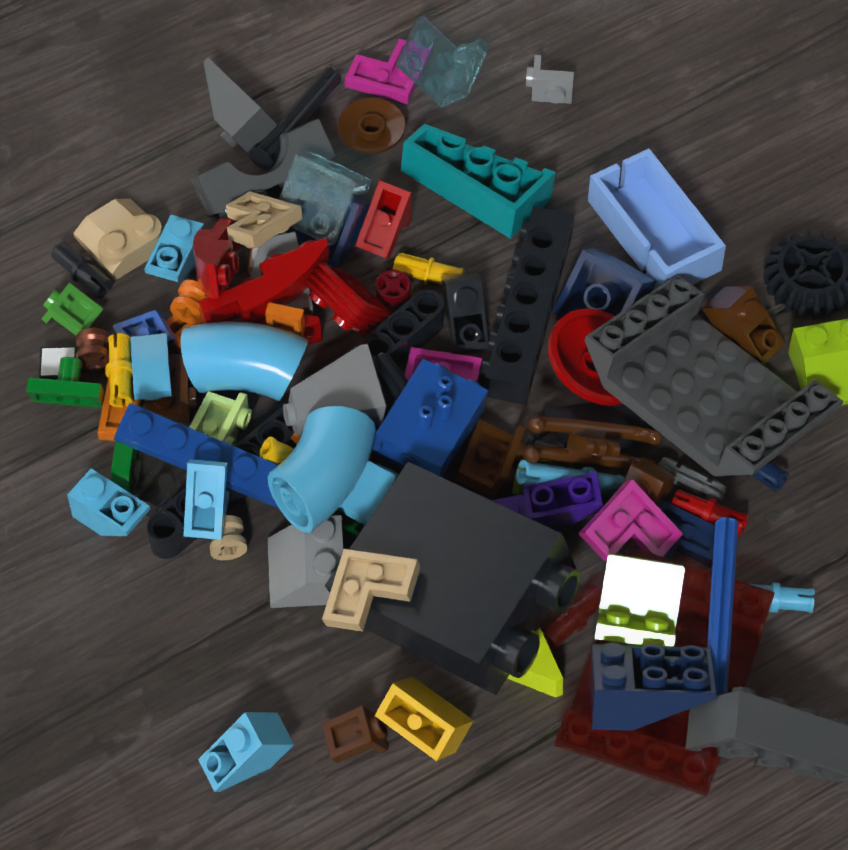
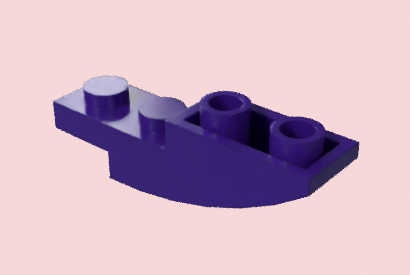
M597 472L524 486V494L492 500L555 531L573 525L593 515L603 507Z

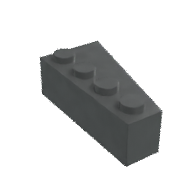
M734 687L732 692L718 695L716 699L689 710L685 749L699 752L702 748L715 747L718 748L717 756L728 759H734L735 756L742 758L755 757L754 764L763 767L784 768L789 766L788 772L834 783L848 780V721L845 719H827L819 716V712L811 708L796 709L788 706V701L774 697L763 698L757 696L754 689L747 687Z

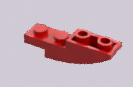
M220 218L212 229L198 230L193 240L198 284L201 290L211 299L220 298L239 270L237 251L240 250L241 244L233 242L228 238L227 227L234 224V220L230 218Z
M327 239L307 241L297 249L287 253L274 254L264 262L259 263V278L243 280L236 287L224 291L218 299H211L209 296H206L203 300L198 301L202 323L231 321L238 317L241 322L258 323L266 319L265 312L269 302L284 306L290 304L308 288L305 280L310 279V274H315L314 269L319 268V263L327 264L329 262Z

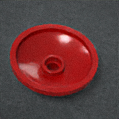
M596 309L572 311L564 315L556 323L548 339L549 359L555 373L566 387L585 400L608 406L623 404L603 388L585 343V338L588 334L615 316Z

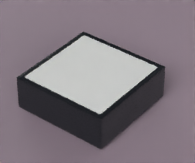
M77 346L40 347L39 378L57 380L60 358H76Z

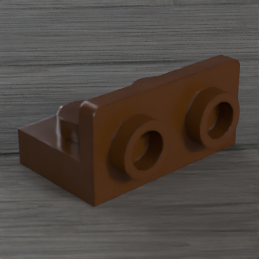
M182 353L169 354L172 396L162 397L158 400L146 399V410L177 423L190 422L191 408H197V389L191 386V380L184 366Z

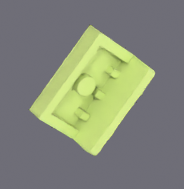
M208 391L189 428L235 447L237 445L236 437L240 429L245 430L252 415V410L248 408L247 394L240 392L236 400Z

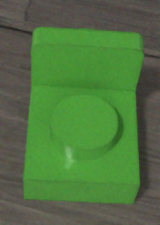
M68 283L62 293L55 289L42 305L48 311L41 320L48 323L52 317L74 335H77L78 332L92 325L103 308L72 284Z

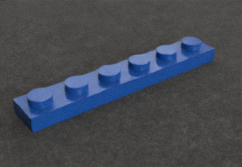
M129 403L114 436L115 441L184 470H187V463L190 459L227 462V488L278 508L270 492L267 478L270 471L278 466L277 464Z

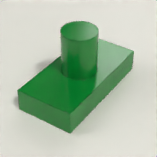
M73 357L60 358L57 380L28 378L26 390L33 403L102 408L105 392L101 384L79 382L82 361Z

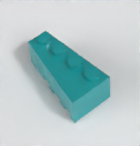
M427 124L422 125L403 144L400 171L511 239L521 229L523 219L530 220L533 206L543 208L551 201L556 172L546 168L540 172L528 167V162L516 157L513 161L495 155V149L484 145L483 147H473L465 144V138Z

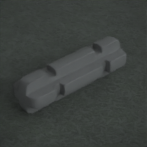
M666 456L661 459L658 466L677 475L674 481L675 485L698 496L705 494V499L714 498L719 501V504L725 497L727 492L726 484L716 479L710 481V476L684 464L680 467L677 465L678 461Z

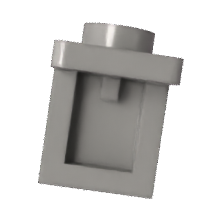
M535 55L534 67H527L526 87H532L531 101L572 104L574 72L541 70L542 55Z

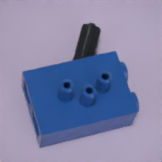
M381 352L377 354L373 359L376 374L396 402L375 433L372 454L402 469L407 462H410L443 478L483 413L488 390L474 380L464 379L450 372L445 366L429 362L425 359H422L408 381L388 353L384 354Z

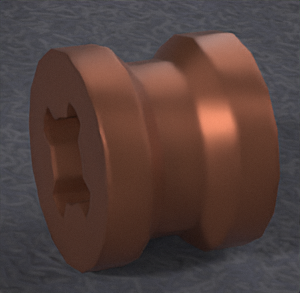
M87 328L78 332L76 335V346L79 350L76 353V358L82 361L81 369L86 371L105 370L106 365L109 363L108 337L111 334L108 331L100 328Z

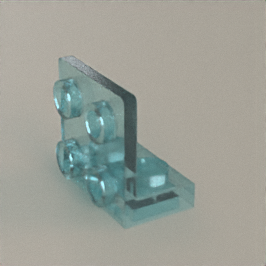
M420 16L415 21L396 65L442 108L469 95L489 50V46L480 38L472 43L462 44L457 48L425 16Z
M314 152L298 153L294 157L279 200L301 206L303 219L290 227L317 240L326 238L328 245H334L354 194L367 193L372 179Z

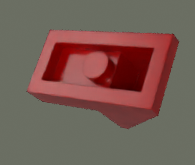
M379 180L355 246L390 259L402 226L409 227L413 193Z

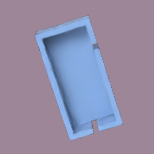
M646 149L623 160L620 189H618L620 167L617 163L590 176L588 202L641 272L646 270V275L657 281L654 289L677 274L693 285L722 271L726 245L650 149Z

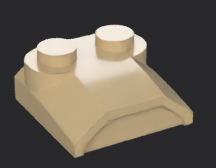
M114 199L87 215L73 234L74 238L114 282L149 260L163 230L161 222L156 216L146 214L131 199Z

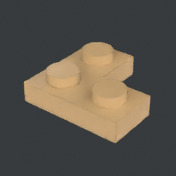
M251 191L226 205L228 218L237 221L227 227L228 238L233 242L245 245L247 248L263 246L267 240L287 231L290 226L303 219L301 206Z
M343 549L322 617L325 625L363 632L373 596L411 602L421 567L418 560Z

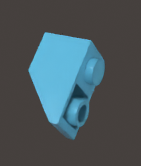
M170 215L144 268L145 273L175 282H180L194 276L196 266L193 240L197 231L204 229V224Z
M92 468L67 494L73 518L101 536H127L150 511L148 504Z
M245 712L198 760L214 792H221L270 769L294 746V743L278 713Z

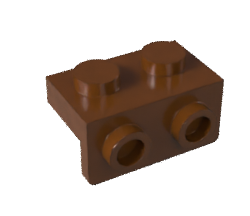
M479 419L472 430L453 480L491 499L496 496L501 487L508 489L517 470L512 467L513 461L518 462L526 446V442L522 441L526 427L519 424L511 435Z

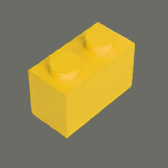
M413 676L392 683L374 715L436 761L456 753L474 722L473 719Z

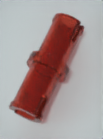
M590 585L564 612L560 613L547 627L541 630L550 650H557L559 645L575 631L580 632L587 626V620L600 609L602 589L596 585Z

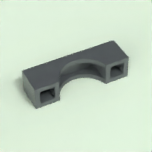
M316 119L280 135L278 158L275 164L262 175L245 174L229 162H225L191 177L190 180L207 216L218 213L219 217L223 218L227 216L226 205L247 192L251 191L269 196L267 189L277 184L280 190L298 182L296 175L307 170L310 175L320 172L329 167L326 161L336 157L320 120Z

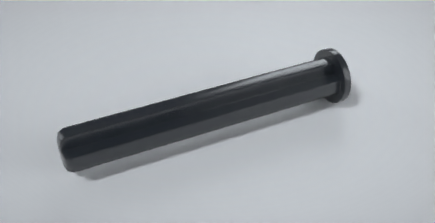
M331 67L326 68L262 143L249 151V157L256 166L263 170H269L273 166V160L280 151V135L306 123L341 82L340 73Z

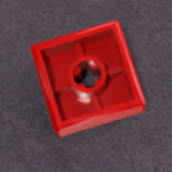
M319 263V268L314 269L315 274H310V279L305 280L306 285L312 290L309 297L324 309L327 306L335 312L332 319L339 326L347 331L352 328L362 337L372 332L393 314L353 275L326 263Z

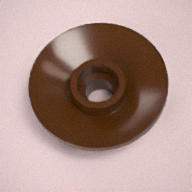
M364 98L352 102L341 112L337 124L338 133L341 140L355 151L368 154L381 153L393 148L400 142L405 133V118L401 110L387 100Z

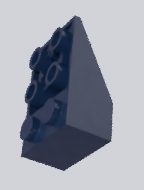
M617 643L592 644L590 669L592 730L633 731L716 699L711 648H700L694 645L663 647L656 644L644 646L620 645Z

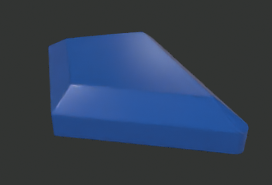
M153 310L113 325V329L117 333H124L130 337L167 333L168 346L176 340L160 310Z

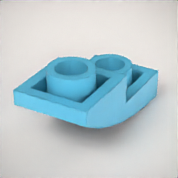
M167 333L132 336L131 359L135 400H158L162 397L172 396Z

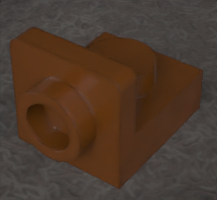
M360 706L322 723L330 759L339 763L371 748L379 753L388 751L385 738L389 734L387 725L375 717V713L364 706Z

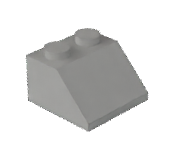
M341 515L330 516L311 533H304L291 524L268 538L270 608L327 604L330 593L326 589L325 584L339 565L343 552Z

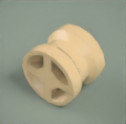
M226 515L222 539H211L212 542L209 548L214 559L232 560L246 553V539L241 536L244 527L239 517Z

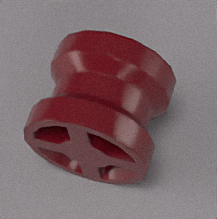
M388 270L381 273L376 279V298L392 313L411 299V283L405 273L399 270Z

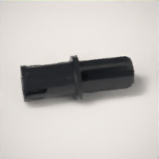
M61 242L53 247L52 258L70 273V278L73 281H80L97 298H102L107 294L98 286L99 282L108 290H111L113 281L93 266L91 258H84L66 242Z

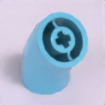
M234 321L210 322L188 326L182 330L181 353L188 377L200 393L237 390L257 393L280 401L301 361L309 339L269 325Z
M327 406L314 410L308 414L305 420L303 432L297 446L280 465L270 471L267 478L272 497L286 519L298 530L304 533H311L324 523L353 491L366 467L374 442L376 429L374 422L368 415L344 406Z

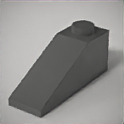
M207 58L203 63L214 120L224 129L219 135L233 149L240 145L249 154V151L256 147L277 124L212 60Z

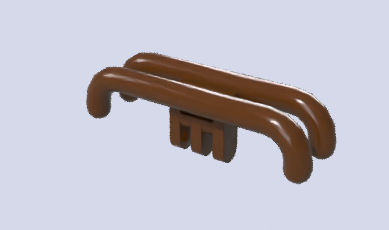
M532 416L527 421L529 430L535 433L542 431L569 433L567 448L528 445L523 449L522 456L531 463L541 460L630 469L631 465L646 459L657 465L654 460L649 458L621 454L619 443L605 437L635 440L657 445L662 441V434L654 429L634 425Z

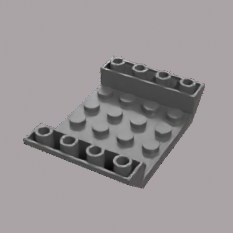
M678 274L586 336L585 343L603 388L713 476L753 475L843 404V400L817 380L812 381L797 392L697 314L705 294Z

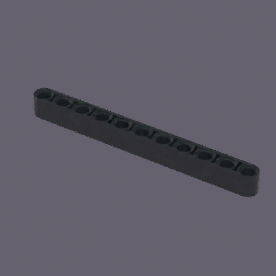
M434 290L420 291L348 352L359 345L368 344L372 360L376 357L373 355L381 352L384 354L388 353L399 367L408 360L411 347L422 348L442 330L444 326L443 297ZM283 406L235 447L260 457V449L264 441L268 437H273L277 441L295 448L297 444L290 439L294 434L292 426L286 425ZM226 487V491H229L227 513L247 495ZM186 488L148 520L147 531L151 551L159 558H173L197 539L196 537L184 536ZM163 533H171V534H172V535H170L169 537H165V538L158 537V536H160V535L163 534Z

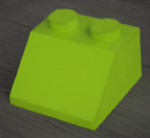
M848 319L793 328L788 354L801 390L812 381L817 380L843 400L842 405L848 404Z

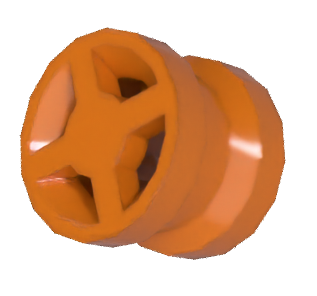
M182 281L178 289L179 297L174 298L170 311L176 318L185 323L200 324L202 321L200 319L198 301L203 300L207 295L201 290L197 281Z

